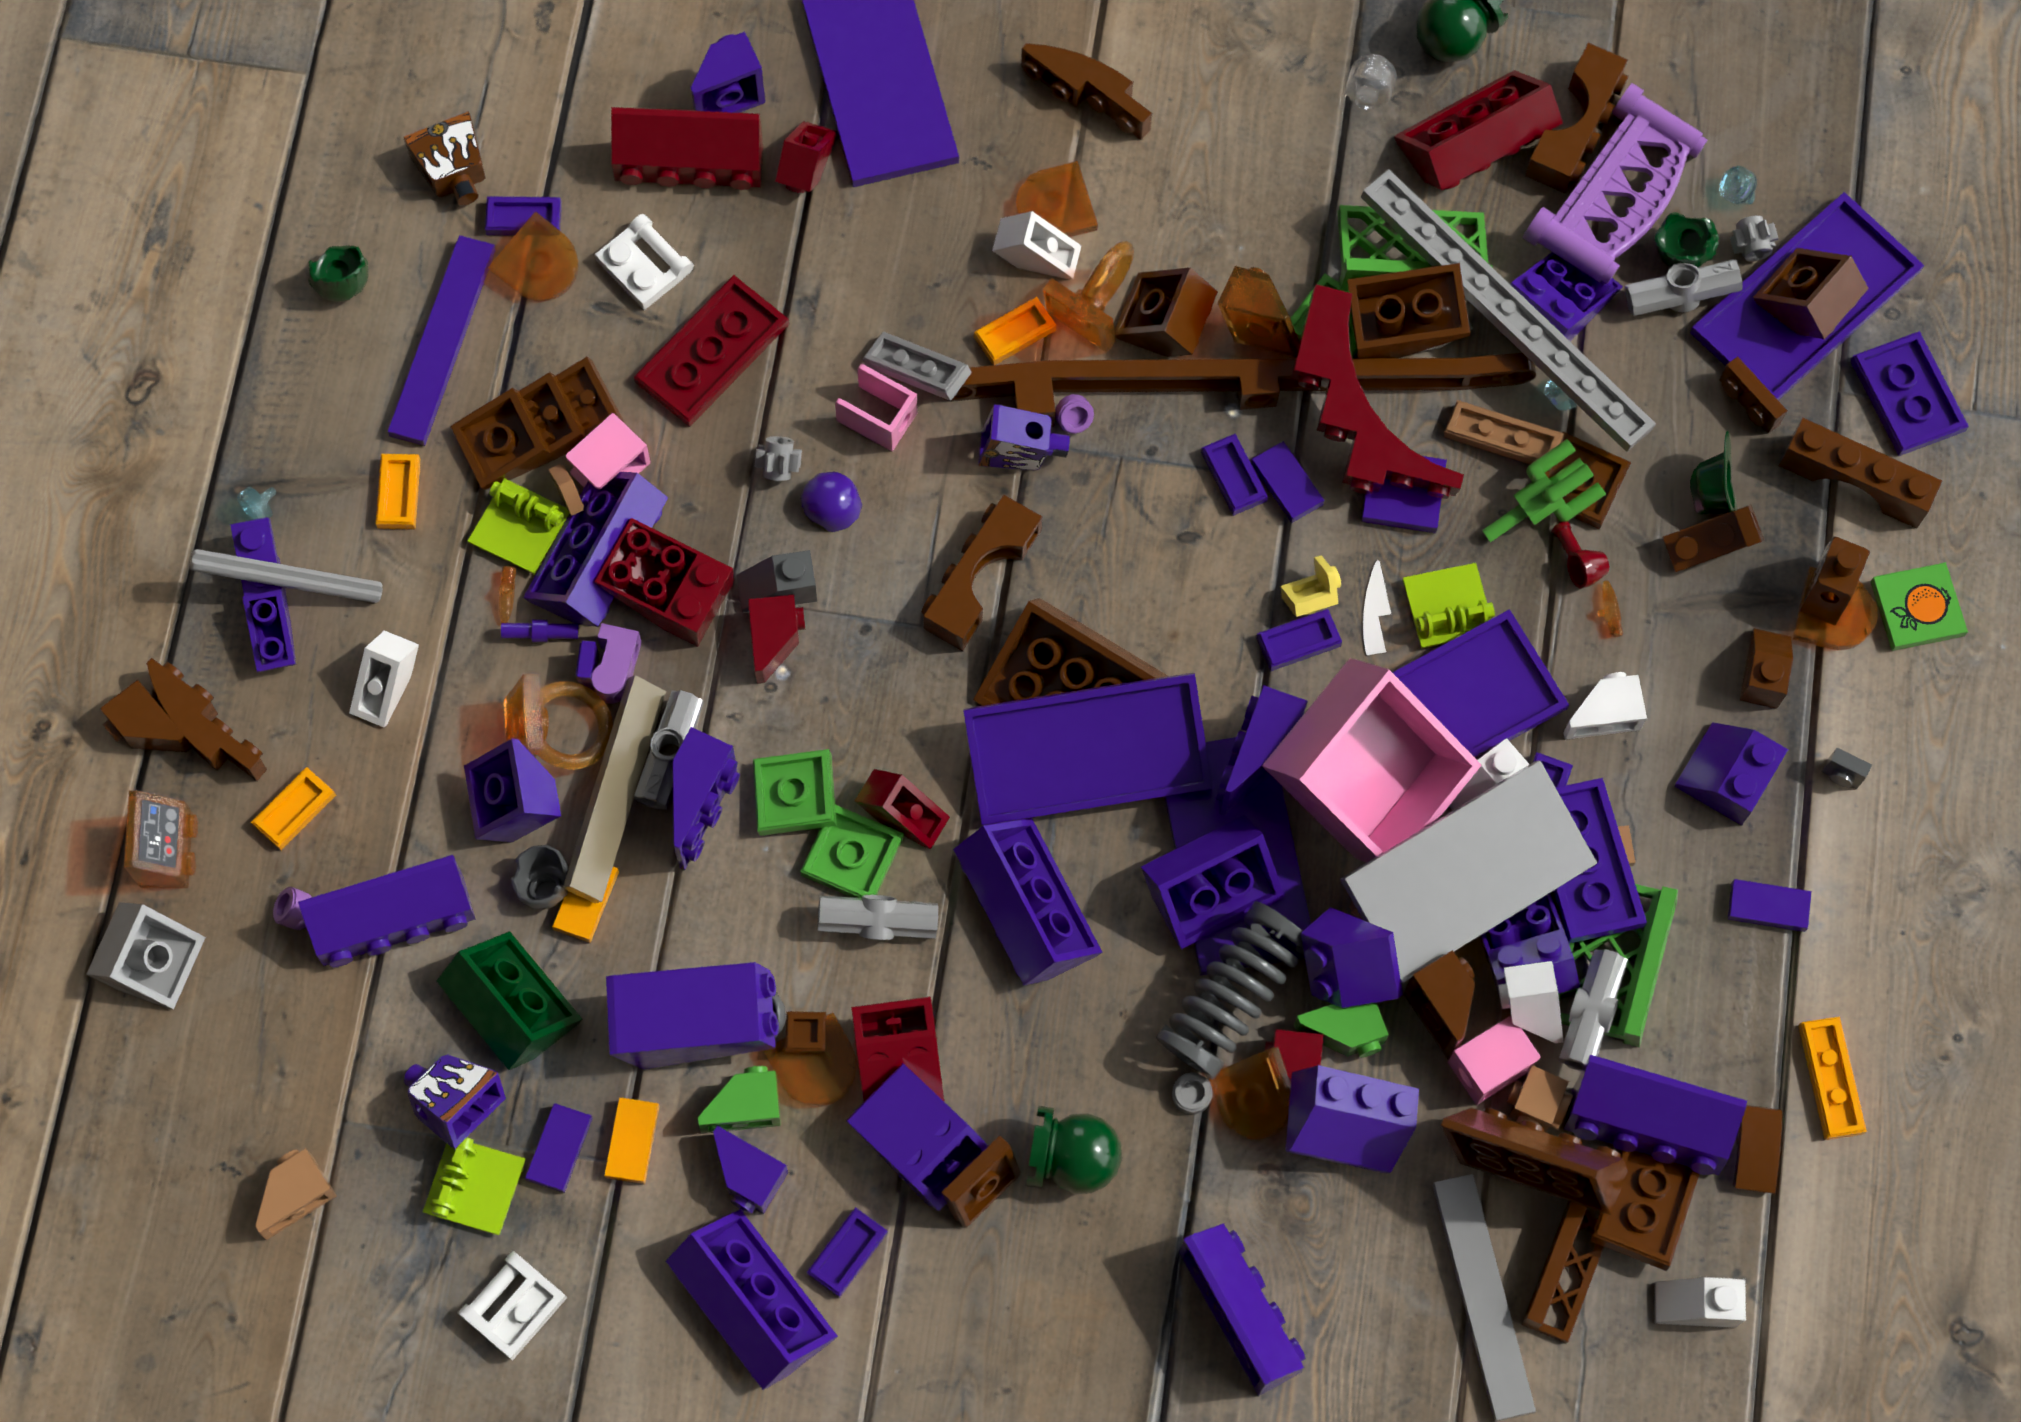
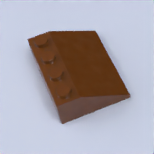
M1041 598L1028 601L973 700L985 706L1167 677L1168 675Z
M1469 1108L1443 1119L1441 1127L1460 1164L1570 1202L1572 1201L1608 1215L1612 1214L1628 1172L1623 1158H1620L1621 1155L1617 1151L1605 1146H1598L1597 1149L1584 1146L1580 1139L1566 1133H1560L1559 1137L1545 1133L1543 1127L1530 1121L1523 1120L1521 1124L1506 1120L1507 1116L1491 1108H1485L1484 1111Z

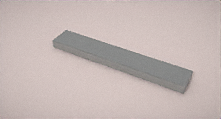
M1470 1174L1434 1182L1432 1186L1494 1422L1533 1414L1536 1412L1474 1176Z

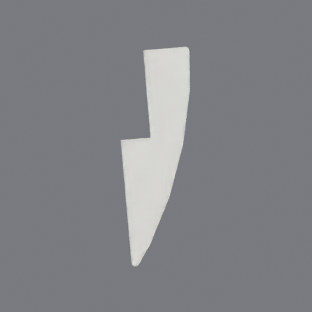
M1379 560L1376 561L1373 567L1364 604L1363 639L1366 655L1386 653L1378 616L1390 615L1391 611Z

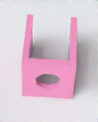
M860 364L858 367L859 387L900 409L892 423L888 425L838 398L835 402L836 420L893 452L917 415V394L866 365Z
M614 413L566 454L567 461L574 466L570 474L583 488L589 481L596 489H601L619 472L640 473L651 463L647 445Z
M1509 1016L1454 1050L1448 1064L1475 1104L1478 1105L1526 1075L1532 1064L1540 1059V1055L1522 1028L1514 1025L1512 1017Z

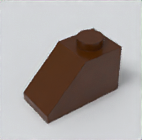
M1753 628L1739 701L1775 709L1779 707L1788 692L1793 664L1791 636Z
M138 680L100 708L108 719L102 724L116 742L124 738L132 749L187 752L192 748L185 735Z

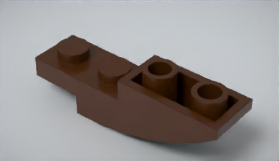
M1026 43L1022 47L1021 66L1024 72L1031 79L1042 81L1059 100L1063 102L1068 101L1077 108L1086 98L1094 110L1099 113L1105 112L1115 120L1117 126L1127 134L1132 133L1140 140L1151 130L1152 112L1132 98L1133 81L1100 61L1064 48Z
M151 658L146 664L158 699L169 718L185 735L191 747L215 770L218 771L228 759L254 780L258 781L267 770L260 759L263 753L245 739L240 743L230 736L233 730L216 717L218 713L211 703L214 697L206 689L197 683L190 687L182 681L184 678L183 673L171 663L166 661L162 666Z

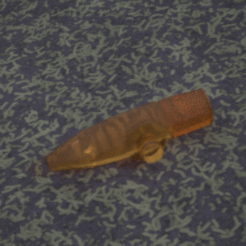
M512 566L502 567L499 587V615L501 623H508L513 609L516 568Z
M1606 580L1603 581L1602 588L1603 609L1598 610V616L1604 617L1607 620L1611 637H1620L1624 633L1619 603L1613 587Z

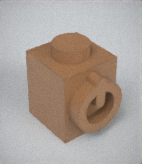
M1532 1065L1526 1073L1523 1082L1521 1083L1516 1080L1507 1099V1103L1513 1105L1509 1117L1517 1120L1516 1123L1521 1124L1523 1120L1536 1123L1545 1129V1133L1549 1127L1558 1130L1572 1099V1094L1565 1092L1569 1081Z

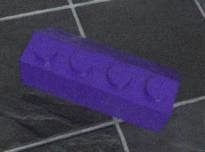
M619 472L601 489H596L589 481L586 483L580 494V499L584 506L583 511L572 516L569 514L523 597L525 600L575 624L599 626L600 622L607 616L610 608L609 605L614 596L595 584L597 576L629 520L633 518L652 528L660 519L662 509L668 499L665 494L639 473Z
M1032 818L983 825L953 849L960 861L963 872L972 884L980 905L986 911L995 929L996 936L1003 944L1013 963V968L1023 985L1050 980L1103 953Z
M454 855L298 901L316 955L323 966L330 965V967L344 966L352 962L353 957L368 953V955L383 954L391 949V945L404 941L408 944L422 942L430 937V933L443 929L446 932L458 931L468 925L467 922L476 920L463 874Z
M1590 1054L1573 1087L1572 1099L1568 1107L1563 1130L1573 1132L1577 1137L1584 1140L1597 1139L1613 1144L1615 1148L1621 1151L1641 1152L1651 1155L1653 1159L1662 1163L1674 1162L1691 1167L1694 1172L1699 1174H1715L1719 1176L1729 1160L1747 1101Z
M741 1209L691 1233L666 1260V1263L676 1274L677 1278L682 1282L763 1390L788 1377L838 1337Z
M1223 1223L1184 1238L1179 1254L1255 1392L1260 1396L1300 1374L1304 1369L1301 1361L1305 1360L1306 1357L1298 1341L1294 1337L1289 1340L1281 1325L1285 1324V1319L1274 1301L1268 1303L1261 1289L1265 1288V1283L1255 1266L1249 1268L1241 1254L1245 1252V1248L1235 1230L1228 1232Z

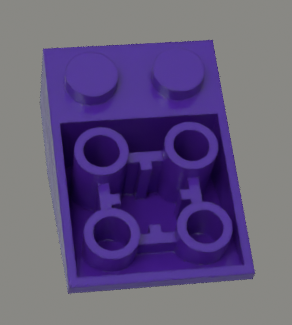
M1553 252L1510 284L1569 341L1623 287L1613 277L1608 284L1602 280L1598 282Z
M1264 685L1259 698L1251 696L1241 727L1243 731L1239 730L1229 760V765L1234 766V768L1226 765L1216 796L1217 800L1222 801L1219 814L1225 816L1271 775L1262 765L1304 715L1308 703L1307 700Z
M690 727L673 759L674 848L679 867L683 870H686L690 860L696 862L705 844L702 837L708 827L714 828L722 813V807L719 805L725 793L732 794L740 777V773L737 772L738 762L735 759L733 746L693 727Z
M1550 893L1480 935L1499 997L1498 985L1506 984L1504 968L1548 961L1553 963L1558 994L1580 987L1574 956Z
M903 1063L846 1120L928 1206L938 1211L946 1204L942 1191L989 1146L955 1111Z

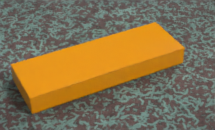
M1840 1016L1801 1022L1798 1025L1825 1141L1864 1135L1867 1130Z

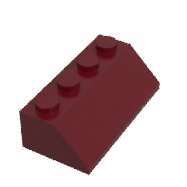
M1513 70L1400 132L1394 138L1397 145L1425 183L1440 190H1447L1459 185L1461 179L1468 175L1488 169L1495 160L1519 152L1521 146L1533 139H1541L1544 130H1551L1562 124L1563 121L1551 84Z
M612 107L611 156L615 181H621L628 185H638L641 182L658 183L666 187H673L678 184H691L700 188H712L714 186H731L737 190H748L751 187L761 188L764 147L760 114Z

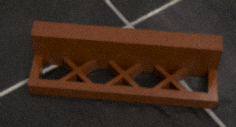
M1572 1201L1567 1202L1521 1323L1523 1326L1566 1344L1569 1342L1604 1246L1595 1243L1592 1252L1578 1257L1573 1246L1577 1232L1589 1228L1591 1234H1593L1598 1218L1592 1220L1587 1207ZM1584 1217L1586 1223L1581 1224L1582 1219ZM1570 1253L1572 1260L1567 1261ZM1589 1259L1586 1270H1584L1581 1262ZM1575 1264L1582 1281L1578 1289L1564 1294L1559 1283L1564 1268ZM1556 1290L1558 1297L1553 1298ZM1576 1295L1573 1305L1570 1307L1567 1299ZM1560 1301L1568 1317L1563 1331L1543 1323L1549 1306Z

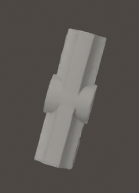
M1736 260L1700 268L1688 263H1679L1672 266L1665 276L1625 285V295L1630 314L1633 316L1666 308L1683 313L1697 308L1700 300L1742 291L1743 284L1740 268Z
M682 690L671 691L659 728L651 738V750L634 795L636 801L647 807L657 810L667 809L673 792V759L677 752L671 756H664L659 751L666 744H675L680 748L690 727L696 728L704 701L694 694Z
M820 895L818 931L859 933L860 937L878 940L893 939L894 936L936 939L938 928L937 903L897 901V898L885 895H863L862 898Z
M1595 949L1583 987L1578 988L1569 1016V1022L1571 1023L1559 1062L1571 1069L1582 1071L1590 1054L1598 1056L1604 1034L1609 1032L1618 1004L1616 997L1628 959L1610 950Z

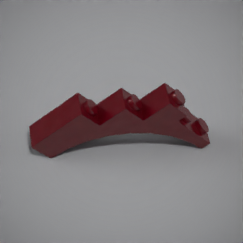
M1316 284L1311 295L1290 379L1298 380V385L1307 389L1319 390L1320 386L1327 388L1316 431L1324 432V437L1333 441L1345 442L1346 438L1352 440L1342 483L1349 484L1350 489L1357 493L1372 494V491L1379 492L1384 484V480L1389 479L1392 486L1401 489H1412L1413 486L1427 489L1428 495L1436 498L1448 499L1449 495L1456 496L1461 489L1464 474L1436 465L1411 450L1385 426L1370 406L1357 379L1350 353L1348 321L1352 293Z

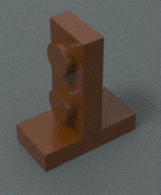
M1749 504L1732 512L1665 535L1663 540L1674 570L1678 572L1744 547L1758 544L1764 540L1752 504Z

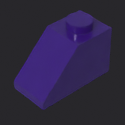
M717 1125L713 1134L729 1195L733 1196L731 1203L749 1214H752L754 1209L764 1214L788 1175L787 1165Z

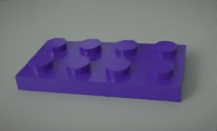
M1603 778L1556 787L1597 862L1596 865L1553 890L1568 943L1645 927L1647 923Z

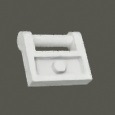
M645 214L637 216L626 230L595 254L596 261L643 310L647 309L683 280L694 267L693 263L686 256L681 257L652 228L653 223ZM643 238L671 268L663 274L634 243Z
M512 1250L504 1259L507 1262L475 1300L470 1305L465 1304L458 1314L513 1361L567 1297ZM518 1274L522 1275L526 1280L489 1322L481 1317Z

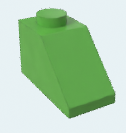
M1376 1002L1345 1008L1331 1004L1298 1015L1294 1023L1296 1032L1323 1034V1045L1345 1056L1358 1053L1360 1058L1376 1054L1382 1050L1381 1045L1385 1044L1389 1036Z
M753 1066L745 1068L742 1074H735L698 1117L701 1133H712L717 1125L726 1131L781 1126L776 1071H768L766 1066Z

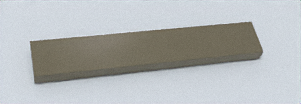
M636 675L628 677L563 885V889L593 903H599L603 900L666 694L665 690Z

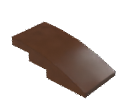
M586 356L556 376L549 372L520 391L515 388L509 389L450 427L481 488L486 490L491 488L496 481L502 483L504 478L507 480L514 479L567 454L612 413L622 422L624 420L596 366Z

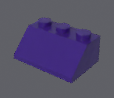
M1245 815L1141 866L1151 896L1181 949L1244 918V915L1254 901L1268 906L1285 897L1264 835Z
M1320 1065L1292 1072L1286 1152L1381 1173H1391L1416 1130L1419 1089Z

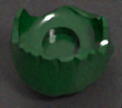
M1673 212L1666 216L1655 233L1657 251L1661 259L1670 267L1679 263H1688L1699 268L1713 258L1719 245L1718 232L1715 224L1710 219L1687 218L1684 214L1680 215L1678 212Z
M331 246L326 248V251L320 256L318 261L313 262L309 260L308 283L322 298L330 301L342 302L350 300L363 290L368 280V261L358 246Z

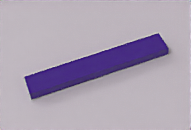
M459 235L388 429L389 437L423 446L426 445L496 251L494 244Z

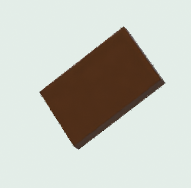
M1620 1150V1158H1623L1628 1172L1612 1214L1599 1213L1590 1241L1667 1271L1671 1266L1699 1173L1694 1172L1691 1167L1678 1163L1656 1161L1651 1155L1641 1152Z

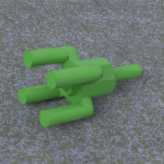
M1568 439L1527 467L1526 473L1532 483L1513 495L1519 505L1482 530L1490 542L1527 517L1536 525L1551 513H1554L1558 520L1567 522L1606 495L1597 482L1567 504L1563 500L1564 496L1594 476L1587 464H1584L1580 458L1551 478L1546 476V471L1576 451Z

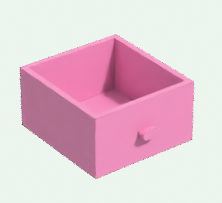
M1350 658L1262 766L1354 858L1367 863L1438 820L1481 767V764L1389 669Z

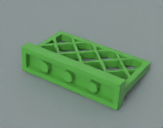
M1339 205L1337 212L1342 270L1339 278L1341 291L1348 292V279L1433 267L1417 251H1414L1402 241L1403 238L1399 234L1395 235L1383 225L1386 221L1370 206ZM1432 210L1488 263L1484 213ZM1348 218L1361 219L1369 226L1361 233H1358L1348 224ZM1459 224L1475 225V234L1467 239L1455 227ZM1374 231L1388 241L1380 249L1376 248L1366 239ZM1359 245L1371 257L1368 259L1350 258V251ZM1395 247L1407 259L1404 261L1391 260L1385 254Z
M1635 884L1639 896L1652 899L1649 911L1644 913L1647 921L1644 931L1642 932L1640 928L1634 929L1641 940L1639 948L1624 955L1614 938L1625 932L1603 936L1587 946L1583 941H1578L1577 944L1581 949L1574 953L1573 950L1576 942L1569 943L1574 960L1585 955L1590 963L1592 957L1590 952L1607 942L1611 944L1616 953L1628 959L1626 970L1631 976L1630 984L1619 989L1616 997L1618 999L1617 1007L1622 1014L1619 1026L1611 1025L1609 1032L1604 1035L1623 1039L1624 1044L1640 1048L1677 905L1678 890L1662 886V890ZM1636 958L1633 969L1629 961ZM1585 978L1579 980L1580 988L1583 987ZM1578 988L1559 993V1003L1560 999L1564 998L1565 996L1573 993L1574 991L1577 993ZM1627 994L1623 1005L1619 998ZM1560 1013L1561 1024L1570 1026V1015Z

